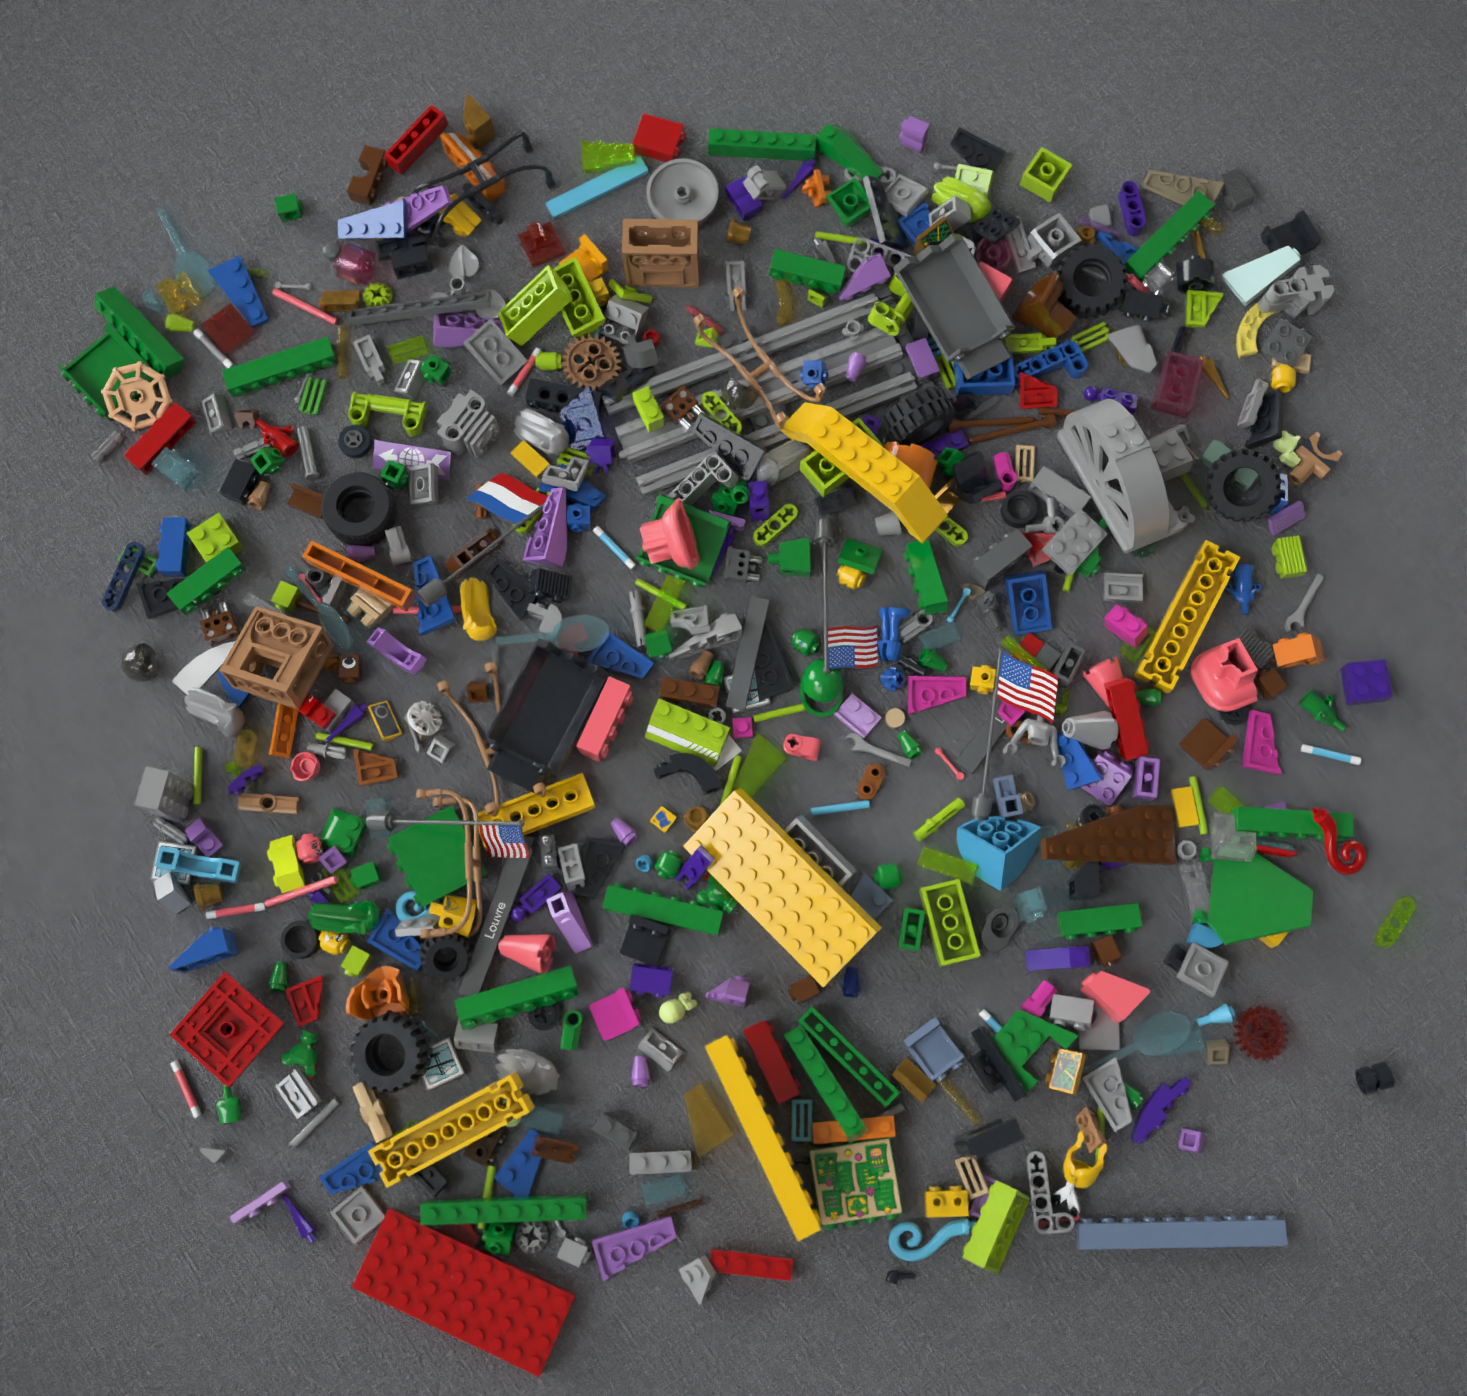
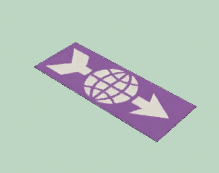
M374 440V469L382 470L388 460L402 463L406 466L408 473L409 467L434 463L438 466V479L449 480L451 452Z

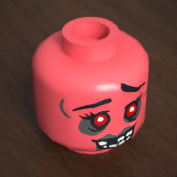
M313 834L302 835V839L296 842L298 859L303 861L304 864L318 862L319 856L323 854L321 839L314 837Z

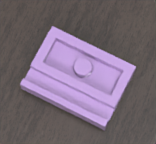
M853 693L841 705L838 711L834 713L835 717L863 740L882 718Z

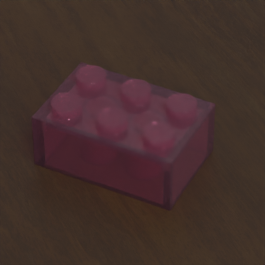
M1167 351L1161 365L1150 409L1187 418L1192 410L1204 360Z

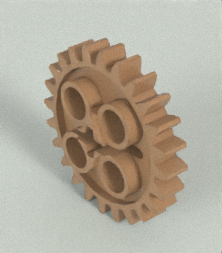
M588 334L587 339L581 335L580 341L574 338V344L569 342V349H564L566 355H562V360L566 361L562 362L561 365L563 368H566L563 370V374H569L566 380H573L571 386L577 384L578 388L583 387L593 391L598 388L599 392H601L599 386L605 384V381L619 376L616 372L621 370V367L618 366L621 365V360L618 359L620 353H614L617 347L611 348V341L605 343V337L598 340V334L595 335V338ZM596 349L598 353L591 354L589 350ZM581 358L583 363L577 364L574 362V359ZM605 363L609 368L602 369L599 365ZM586 373H591L594 377L592 379H588L584 375Z

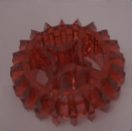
M1256 1006L1255 1010L1252 1007L1248 1008V1013L1245 1011L1241 1012L1243 1018H1236L1240 1025L1233 1026L1234 1029L1238 1030V1032L1233 1033V1036L1239 1037L1235 1044H1242L1239 1050L1241 1052L1247 1050L1246 1057H1250L1253 1054V1060H1258L1260 1057L1261 1061H1266L1267 1057L1270 1060L1274 1059V1054L1277 1056L1281 1055L1279 1049L1285 1050L1286 1048L1282 1042L1289 1041L1288 1038L1284 1037L1285 1034H1289V1031H1283V1027L1287 1023H1280L1283 1017L1281 1015L1275 1017V1010L1269 1012L1268 1007L1261 1009L1260 1006ZM1258 1017L1265 1018L1272 1026L1266 1027L1262 1021H1259ZM1252 1021V1031L1247 1035V1026ZM1261 1030H1268L1267 1032H1264V1035L1260 1037H1253L1254 1035H1257L1258 1032H1260ZM1275 1032L1274 1042L1270 1046V1036L1272 1033ZM1256 1040L1264 1050L1255 1048L1249 1041Z

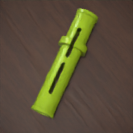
M957 797L934 817L925 820L926 823L913 832L915 838L922 842L932 832L936 833L942 824L966 807L964 802Z

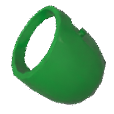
M823 658L815 660L807 666L801 678L799 693L805 710L818 717L831 716L838 710L843 698V687L845 686L840 669L830 670L827 674L823 672ZM805 693L818 702H830L838 698V702L830 711L817 712L810 708L805 701Z

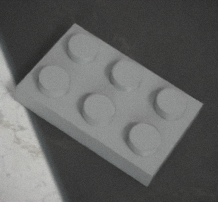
M489 319L463 342L499 385H502L527 362V359L492 319Z
M1079 508L1043 547L1042 551L1063 571L1071 575L1104 539L1107 533Z

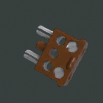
M685 385L681 386L661 405V412L676 425L680 423L686 430H689L691 425L684 418L687 417L691 421L695 417L691 413L692 410L697 415L701 412L704 413L698 407V400L686 390Z
M225 602L219 604L222 612L220 614L218 610L212 611L213 616L210 617L207 609L201 611L204 619L200 621L205 634L204 640L211 646L236 637L241 633L237 627L234 615L228 610Z

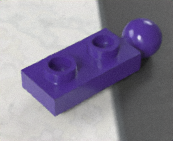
M1093 386L1087 387L1083 393L1084 398L1088 401L1113 399L1120 403L1129 413L1134 414L1136 410L1137 395L1102 387L1101 391L1098 392Z
M548 873L519 899L523 905L512 908L510 912L511 918L517 922L522 921L526 917L528 910L533 915L547 903L546 899L555 896L562 889L561 886Z

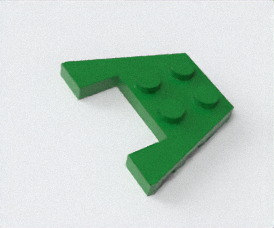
M1018 1009L992 1040L1000 1050L1005 1062L1012 1068L1013 1074L1023 1085L1024 1091L1027 1094L1038 1082V1079L1027 1071L1023 1064L1048 1036H1051L1066 1050L1078 1035L1022 1009Z

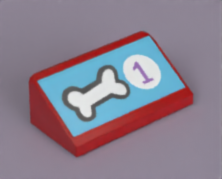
M1253 838L1252 850L1256 853L1285 858L1294 857L1297 853L1291 843Z

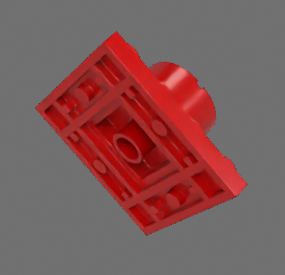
M224 972L169 1035L222 1083L231 1088L283 1028L285 1023L232 976Z

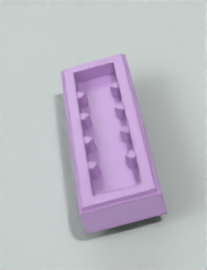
M289 1182L279 1183L231 1215L230 1219L233 1224L241 1222L248 1216L253 1218L261 1212L260 1208L266 1204L269 1207L279 1200L278 1196L292 1188Z

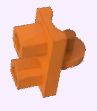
M814 170V175L806 180V185L802 187V192L808 194L809 198H813L815 208H820L823 203H829L826 196L832 192L824 190V187H828L830 180L829 176L822 175L820 170Z

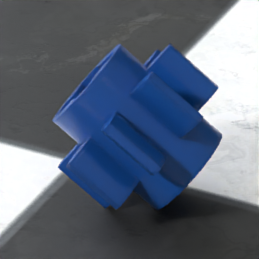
M889 667V670H884L881 675V683L884 685V688H888V691H896L905 682L902 670H898L897 667Z

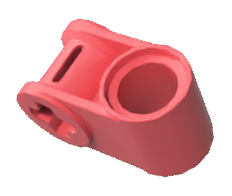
M789 734L784 740L783 749L789 755L817 761L822 741L813 737ZM791 741H794V748L790 747Z

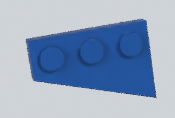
M607 631L586 661L590 664L645 679L655 663L609 631Z

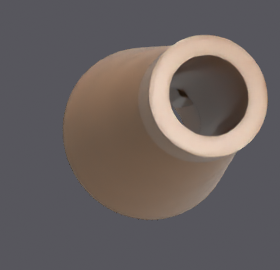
M260 481L259 485L248 497V505L254 509L262 510L266 506L271 487L270 484Z
M704 650L690 666L691 670L689 673L699 680L706 677L713 654Z

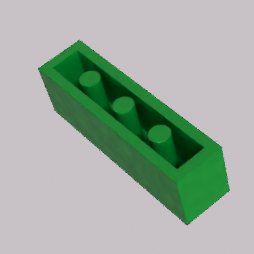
M775 249L768 277L778 281H788L794 285L808 286L810 289L824 290L830 294H839L846 266Z
M927 539L923 544L920 541L906 543V551H903L905 562H908L910 566L908 567L909 576L914 579L913 590L919 596L917 598L919 609H923L925 616L947 611L948 600L929 540Z
M227 547L166 594L186 616L193 613L201 603L210 600L218 590L226 588L231 580L240 577L246 568L231 549Z
M1138 903L1057 913L1060 938L1066 937V940L1078 939L1079 935H1085L1086 938L1098 937L1097 933H1105V936L1117 935V931L1125 930V934L1135 933L1138 928L1142 927Z

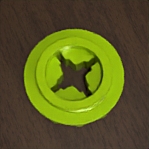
M379 281L374 284L370 283V286L365 288L363 294L364 302L368 307L388 305L392 300V291L386 283L383 284ZM378 292H380V294H381L382 297H378V296H377V297L375 298V296H374L373 293H378Z

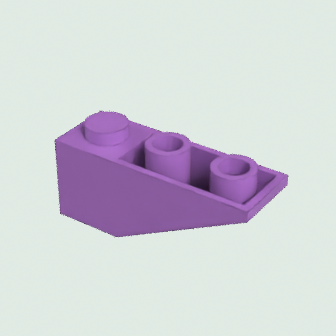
M880 253L864 260L839 292L840 300H849L855 296V293L859 291L866 292L871 289L872 285L876 283L882 284L888 280L890 274Z
M573 891L562 892L546 899L554 921L575 954L593 947Z

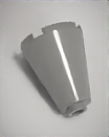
M1099 711L1067 718L1062 725V731L1068 738L1097 749L1106 750L1111 747L1112 741L1117 739L1118 723L1111 716L1113 715L1111 712Z

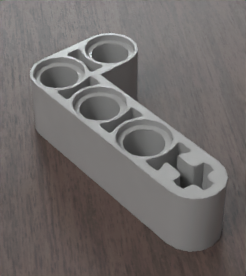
M858 238L852 246L847 260V267L852 272H855L857 269L851 268V260L857 258L861 264L867 257L874 256V250L877 247H881L884 251L882 258L885 264L892 267L897 265L891 262L893 254H899L900 261L904 259V256L911 255L866 238ZM859 241H864L867 244V248L862 252L857 249Z
M710 454L667 497L675 500L681 499L683 503L692 506L717 480L726 487L731 488L738 483L739 478L725 460L717 454Z
M1031 1151L1027 1155L1026 1162L1035 1228L1042 1234L1069 1232L1074 1227L1073 1217L1067 1212L1052 1213L1045 1157L1039 1151ZM1037 1154V1157L1042 1159L1041 1162H1038V1168H1043V1172L1031 1173V1169L1035 1170L1034 1163L1030 1162V1159L1034 1157L1033 1155ZM1037 1175L1044 1178V1184L1041 1187L1033 1185V1178ZM1040 1196L1047 1200L1044 1208H1038L1035 1204L1036 1199ZM1062 1216L1069 1217L1070 1224L1068 1227L1063 1228L1059 1225V1219ZM1041 1218L1049 1220L1050 1223L1047 1229L1038 1227V1221Z

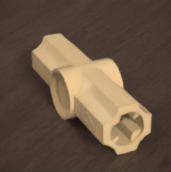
M361 1082L352 1088L361 1106L360 1113L365 1123L369 1125L376 1143H379L393 1136V1133L385 1117L386 1111L381 1100L377 1098L374 1090L367 1087V1082Z

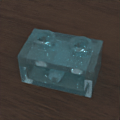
M165 447L152 462V465L157 471L186 491L200 475L195 469L197 466L190 460L184 461L182 459L183 456L175 449L171 451Z

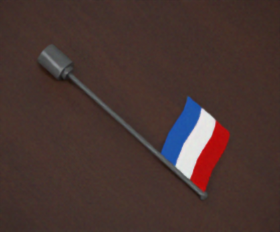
M499 473L467 497V501L482 506L497 517L515 524V526L444 581L434 578L417 591L420 600L427 607H430L447 593L446 584L543 509L548 496L532 490L511 476Z

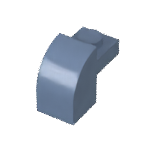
M1013 775L992 778L996 794L995 801L1001 817L1023 814L1020 794H1016Z

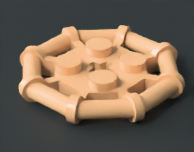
M141 361L113 368V372L104 389H101L110 419L113 418L131 428V431L152 426L154 421L163 416L173 401L170 398L165 375L149 368ZM136 371V377L125 379L123 374ZM141 372L154 378V380L148 382L141 378ZM119 378L121 381L119 389L111 391ZM157 383L163 398H159L156 395L154 386ZM134 391L141 394L140 401L138 402L136 399H132ZM111 395H116L119 404L117 409H115ZM156 401L162 402L156 415H154L152 409ZM122 410L130 413L132 415V420L122 416L119 413ZM147 413L151 417L137 422V416Z

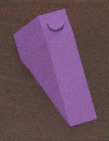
M458 311L434 314V346L441 348L463 346L464 341L492 318L480 319L475 317L473 313L464 315L458 313ZM492 319L505 334L501 321Z
M553 488L542 509L544 513L542 519L535 524L537 530L533 538L530 537L527 542L523 561L548 567H563L567 551L566 489Z
M735 976V979L730 978L707 992L706 999L745 1008L750 983L746 982L747 978Z

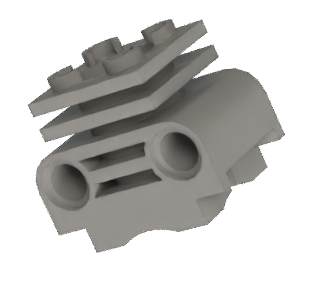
M472 390L466 396L458 393L449 410L443 413L437 420V424L440 427L437 434L442 438L443 447L451 450L456 455L464 454L468 450L471 455L474 453V456L478 459L487 452L489 444L492 440L495 441L500 434L495 416L491 415L490 417L484 399Z

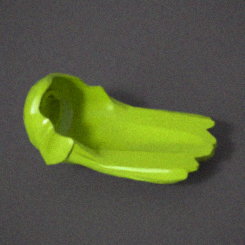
M945 177V179H942V182L934 185L935 193L931 195L933 197L931 200L941 206L953 196H957L970 205L971 220L968 221L970 223H977L991 211V203L986 193L978 191L953 177Z

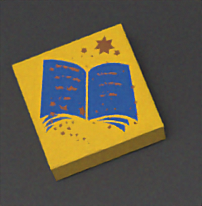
M661 806L650 822L666 833L677 817Z

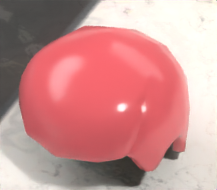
M310 752L297 754L292 760L290 767L294 775L293 778L303 782L313 780L320 771L318 758Z

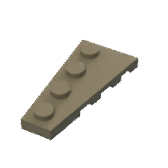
M1149 170L1141 188L1181 206L1199 190L1214 204L1224 182Z

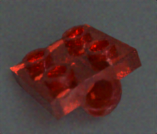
M551 221L545 224L540 222L532 223L527 227V231L518 234L520 243L532 268L565 255L563 246Z
M232 303L201 324L225 355L254 334Z

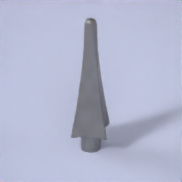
M819 237L814 239L813 243L816 247L814 252L824 261L837 264L826 240L821 242Z

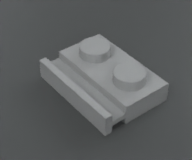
M1105 572L1103 601L1141 603L1143 601V574Z
M300 1068L295 1069L293 1073L275 1086L297 1120L322 1101Z

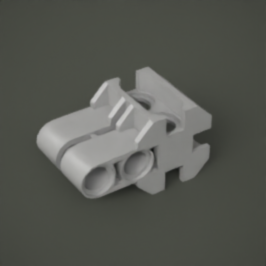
M1315 265L1313 270L1307 275L1305 267L1299 268L1290 279L1276 281L1258 301V308L1264 313L1285 310V313L1293 318L1301 317V312L1306 308L1308 316L1315 315L1335 291L1333 284L1324 286L1323 283L1324 278L1330 277L1329 271L1320 265Z

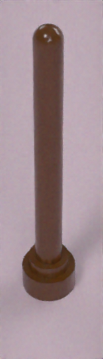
M1054 413L1046 414L1045 417H1042V420L969 437L968 442L975 444L1040 427L1056 428V418Z
M1028 416L959 421V419L955 418L946 429L948 433L960 430V428L1019 425L1033 422L1035 418Z

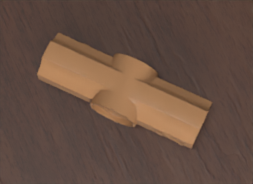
M241 793L238 800L240 811L298 815L301 807L299 797ZM269 800H273L272 807L266 808V803Z

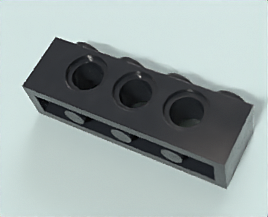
M530 378L525 400L527 406L532 409L542 408L547 409L551 413L562 412L571 417L577 415L587 420H598L603 403L602 392ZM544 395H550L548 399H542ZM561 399H568L565 403L560 402ZM580 402H585V403H586V404H585L584 406H582V407L578 406V404H579Z

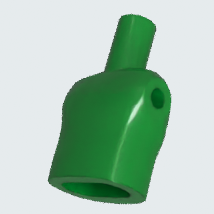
M222 1086L224 1098L216 1104L220 1125L242 1121L240 1099L232 1097L231 1088Z

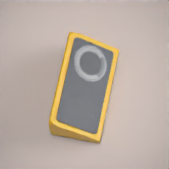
M387 700L368 706L379 734L385 743L403 735Z

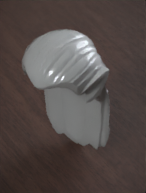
M530 409L521 411V416L515 419L514 424L516 428L514 432L521 440L539 448L552 457L553 455L561 454L567 449L569 435L565 430V425L555 423L551 419Z
M790 440L764 453L752 479L755 482L767 481V485L773 486L776 482L793 475L800 470V461L810 454V446L801 441Z
M201 688L188 690L189 695L185 696V703L187 704L186 710L189 713L217 725V730L222 731V734L228 737L235 736L242 730L245 716L236 703H228L221 697Z

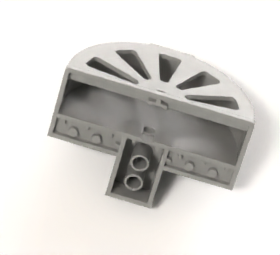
M1104 399L1070 413L1065 419L1063 429L1058 431L1057 438L1122 551L1129 553L1183 531L1184 526L1168 501L1164 485L1165 481L1189 472L1193 462V458L1177 432L1174 430L1148 441L1133 415L1113 399ZM1087 429H1088V430L1090 431V433H1091L1092 446H1091V443H1090V439H1089V435H1088ZM1103 449L1109 458L1104 472L1102 470ZM1117 478L1123 493L1111 488L1108 481ZM1116 503H1117V504L1123 509V511L1127 514V516H1128V521L1126 520V518L1124 517V515L1122 514V512L1120 511V509L1118 508V506L1116 505Z

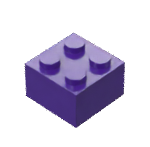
M1386 659L1347 663L1340 668L1347 706L1386 702L1393 697Z

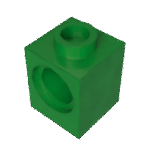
M295 193L274 198L277 214L281 222L303 218V202L301 199L298 200Z
M373 861L351 870L352 876H350V881L353 887L359 890H364L383 882L378 866Z

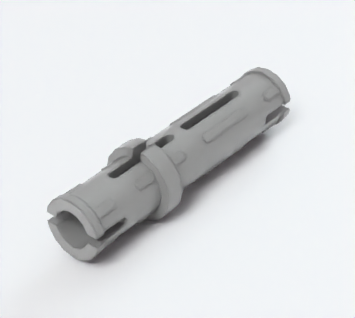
M634 590L635 593L633 591L629 592L631 601L630 613L633 615L637 648H644L643 646L646 647L643 635L647 634L643 613L645 612V607L642 606L641 591Z

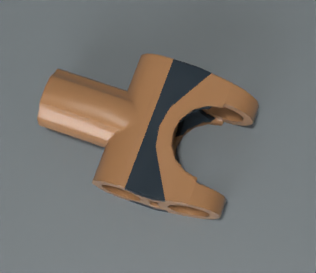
M1316 432L1295 452L1301 460L1288 474L1290 482L1296 486H1301L1313 473L1319 479H1322L1337 463L1343 452L1338 450L1330 455L1321 453L1317 447L1321 434Z

